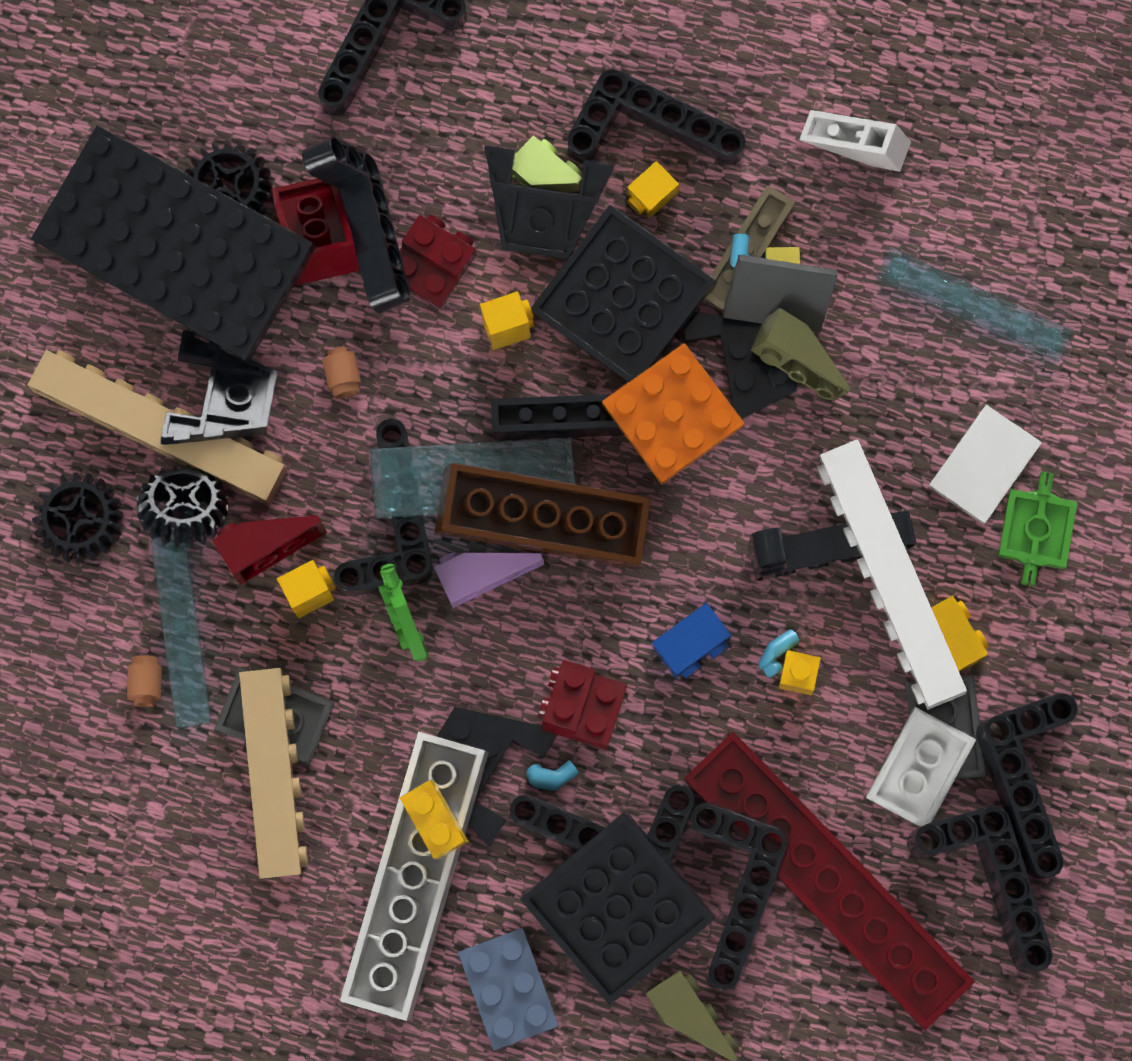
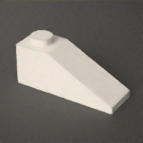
M810 110L799 139L805 143L861 163L895 171H901L911 144L910 139L896 124Z

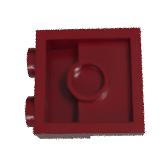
M419 214L402 240L400 254L410 291L441 309L477 255L476 248L472 247L474 241L467 235L457 231L454 236L444 230L446 224L436 216L430 214L426 219Z
M563 660L560 668L553 667L548 686L553 688L551 698L544 697L539 709L538 717L543 718L542 730L607 750L627 684L596 675V669Z

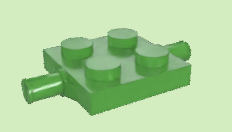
M1040 472L1037 491L1024 492L1010 489L1008 494L998 557L1016 560L1024 564L1021 584L1025 586L1027 584L1032 587L1036 585L1038 567L1048 566L1065 569L1067 566L1077 502L1061 499L1051 493L1054 474L1050 472L1048 475L1047 472Z
M386 564L381 567L380 573L384 585L379 586V590L387 612L395 628L402 650L409 648L414 661H424L429 657V654L423 642L424 637L417 631L402 592L403 583L396 573L394 564Z

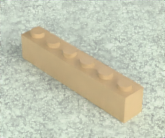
M281 668L239 672L259 879L303 874L302 867H308L307 847L300 846L299 833L305 832L303 812H297L295 799L301 798V784L299 777L293 778L292 764H298L296 743L290 744L289 730L295 729L293 709H286L285 696L291 695L289 675H283Z

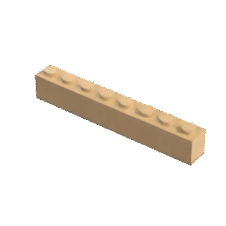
M48 350L45 351L27 384L34 393L185 466L189 464L190 468L195 471L200 469L204 472V475L211 474L215 477L216 481H221L222 484L270 506L287 473L285 465L282 464L283 459L280 456L265 450L264 454H261L252 449V443L241 437H235L234 440L225 438L162 445L160 444L166 412L193 415L178 407L174 411L164 407V401L150 393H146L145 397L133 392L134 386L121 379H116L114 383L104 378L105 373L92 365L87 364L86 368H83L74 363L76 360L74 357L63 351L58 350L56 354Z

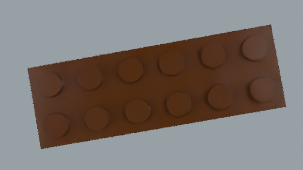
M452 462L444 467L434 534L633 568L641 565L651 498Z

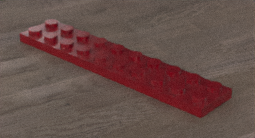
M734 731L684 777L683 780L705 803L719 804L778 826L786 831L790 844L778 879L924 1031L975 983L963 968ZM738 820L734 822L731 830L741 840H745L749 835V826L743 821ZM768 833L764 838V846L770 852H778L782 847V840L776 833Z

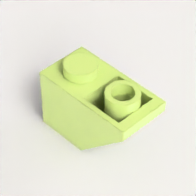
M533 135L515 154L512 177L523 186L562 192H576L580 190L582 172L571 161L568 160L566 163L556 155L558 152L550 142L545 139L539 141Z

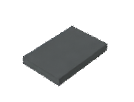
M738 255L723 308V316L729 319L763 323L764 318L781 308L807 324L811 331L821 332L837 280V271L829 268Z
M239 666L214 730L246 742L239 672L250 670ZM291 686V695L285 696L286 709H293L295 729L289 730L290 744L296 743L298 762L310 766L335 703Z
M974 675L961 676L967 689L965 695L927 710L925 703L918 704L911 689V685L916 684L915 680L906 681L909 715L915 706L976 739L955 780L986 777L984 757L976 736L977 727L980 722Z

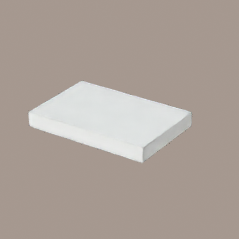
M985 405L928 487L984 525L1042 442L988 405Z
M914 706L866 798L920 827L932 823L976 739Z

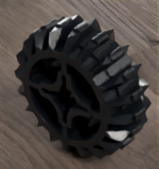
M226 140L224 149H220L218 144L213 142V152L208 153L206 149L201 148L200 153L203 158L200 160L192 157L191 163L195 169H186V174L203 183L204 177L211 170L214 175V181L210 187L252 210L255 209L260 213H264L265 208L260 201L268 202L271 200L270 194L266 191L273 188V183L267 179L271 176L269 168L264 167L265 159L262 156L255 158L257 153L254 148H250L245 152L244 144L239 142L235 149H233L231 142ZM225 162H236L244 166L240 167L238 165L233 169L223 168L220 164ZM220 175H222V177L229 183H233V189L236 195L231 191V189H228L226 186L222 185L223 182L221 180ZM254 175L252 191L244 199L241 188L248 182L247 178Z
M174 464L172 471L168 472L161 468L159 476L150 474L148 483H142L137 497V517L141 521L143 530L149 532L152 540L161 538L163 546L169 542H174L177 549L181 543H187L192 548L195 541L204 545L207 537L215 538L218 530L223 528L225 519L228 516V495L224 491L222 482L215 481V477L211 474L204 475V472L200 469L192 471L189 464L185 469H178ZM203 501L208 505L206 510L201 508ZM160 502L165 505V509L162 512L157 508Z
M76 472L73 473L72 482L69 483L67 478L62 475L59 477L61 486L57 487L53 482L48 484L49 489L52 491L49 496L45 492L39 493V497L45 503L44 505L35 504L33 507L36 512L42 514L32 518L34 525L41 526L34 532L37 538H44L41 546L44 549L52 547L50 554L55 558L63 552V560L69 563L75 553L76 561L82 564L85 560L84 553H87L90 559L95 561L97 560L95 549L99 548L102 553L107 554L109 550L104 545V542L106 540L112 544L118 542L117 538L111 534V531L122 532L123 530L120 524L114 522V520L124 518L122 511L115 510L122 505V502L119 498L111 499L116 492L112 487L104 489L106 482L101 478L93 484L94 477L88 473L84 477L83 482H81V477ZM74 493H80L75 496L74 501L70 505L57 506L65 497ZM90 494L101 500L104 509V519L90 513ZM81 511L89 519L78 520L76 525H74V521L68 516H78ZM52 517L66 522L65 533L68 535L66 542L60 540L55 535ZM99 529L89 540L77 543V540L81 539L82 534L86 530Z

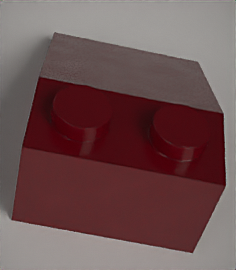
M316 178L271 189L279 225L317 246L297 279L295 286L360 271L353 237L339 188Z
M314 515L241 522L236 526L234 523H231L221 528L216 533L218 537L212 541L236 580L242 585L323 536L327 531L319 516Z

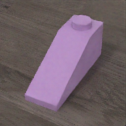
M456 552L440 558L438 560L439 565L435 566L434 570L452 608L544 565V560L541 553L464 552L457 555Z

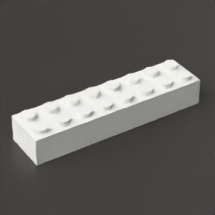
M418 731L399 797L429 780L435 781L465 834L489 752ZM400 798L394 813L340 1001L408 1021L412 1019L461 847L439 860L433 859Z

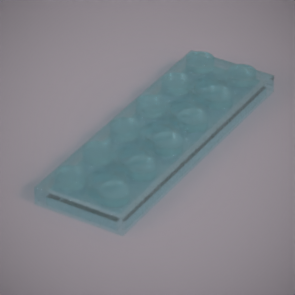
M571 438L378 448L370 450L375 518L437 515L444 467L452 462L575 484Z

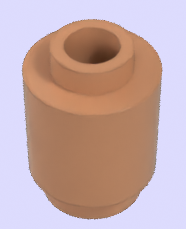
M337 347L327 351L328 356L324 357L322 362L328 389L333 392L334 398L341 399L359 394L361 378L355 352L347 351L346 347Z
M147 655L134 656L131 658V664L128 665L127 699L134 701L133 705L137 707L154 706V701L161 700L162 666L159 665L158 657Z

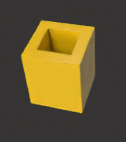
M656 161L627 186V196L629 197L627 203L638 215L644 212L650 219L679 193V183Z
M787 650L779 689L812 696L821 657Z

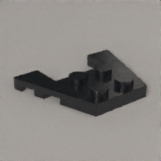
M486 144L485 156L488 163L502 249L568 259L614 170L615 164L584 160L579 194L511 183L516 149Z
M695 312L683 327L685 341L688 343L721 338L732 398L730 404L742 420L797 392L796 381L792 380L787 373L776 366L766 364L761 360L760 356L751 351L762 323Z
M183 330L178 362L211 367L201 417L166 412L160 444L170 445L266 434L277 380V371L253 360L247 362L240 357L221 350V346L212 341L206 343L195 338V333Z
M454 707L437 737L489 752L468 824L485 844L491 847L506 819L476 802L512 741L544 759L557 735L543 731L540 725Z

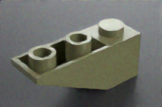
M781 308L764 318L751 348V351L760 356L763 362L781 369L792 380L805 384L823 399L835 401L850 391L849 385L807 324Z
M680 970L645 993L664 1024L730 1061L738 1060L735 1052L740 1050L729 1032L724 1035L715 1024L720 1021L719 1016L710 1003L702 1004L696 995L701 989L690 973L684 976Z

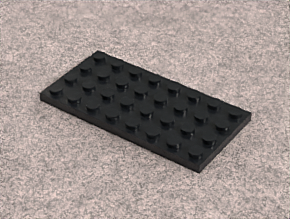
M98 125L31 237V240L247 362H250L317 247L311 241Z

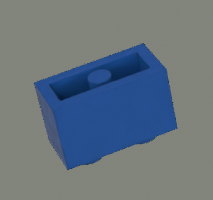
M705 603L654 640L652 648L675 679L681 675L687 679L702 668L699 664L700 661L709 655L712 659H715L729 648L727 642L731 639V634L708 603Z

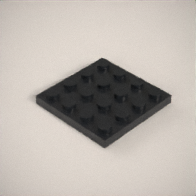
M609 205L533 304L531 310L532 314L628 383L657 363L717 282L710 275L612 205Z
M626 810L520 898L521 902L609 1005L710 924L716 917Z

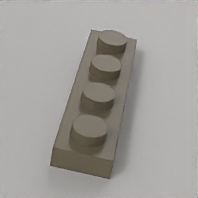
M768 185L737 232V234L750 236L748 254L752 257L763 258L766 248H769L796 202ZM732 242L711 274V277L716 280L717 284L704 300L705 303L722 313L734 273V268L730 264Z

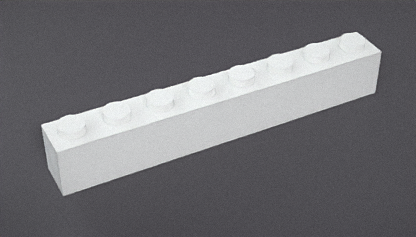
M854 440L821 454V465L817 466L818 473L823 484L827 485L830 483L835 494V496L830 497L832 506L837 516L843 514L848 527L843 528L850 547L857 545L862 557L857 559V563L864 579L870 577L875 589L871 590L870 593L878 610L884 608L888 617V621L883 622L891 641L898 640L902 652L898 653L897 656L904 672L911 671L916 684L911 685V689L917 703H925L927 710L965 695L967 689L859 440Z

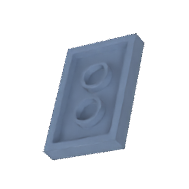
M523 928L458 952L493 1051L559 1026Z

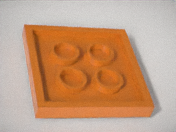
M685 343L602 401L604 408L662 485L745 426L743 420Z

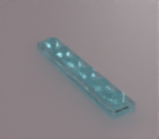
M892 247L876 279L1057 363L1073 333L1072 330Z
M150 536L176 727L182 729L212 724L187 543H181L177 549L174 542H169L163 546L161 538L152 540Z

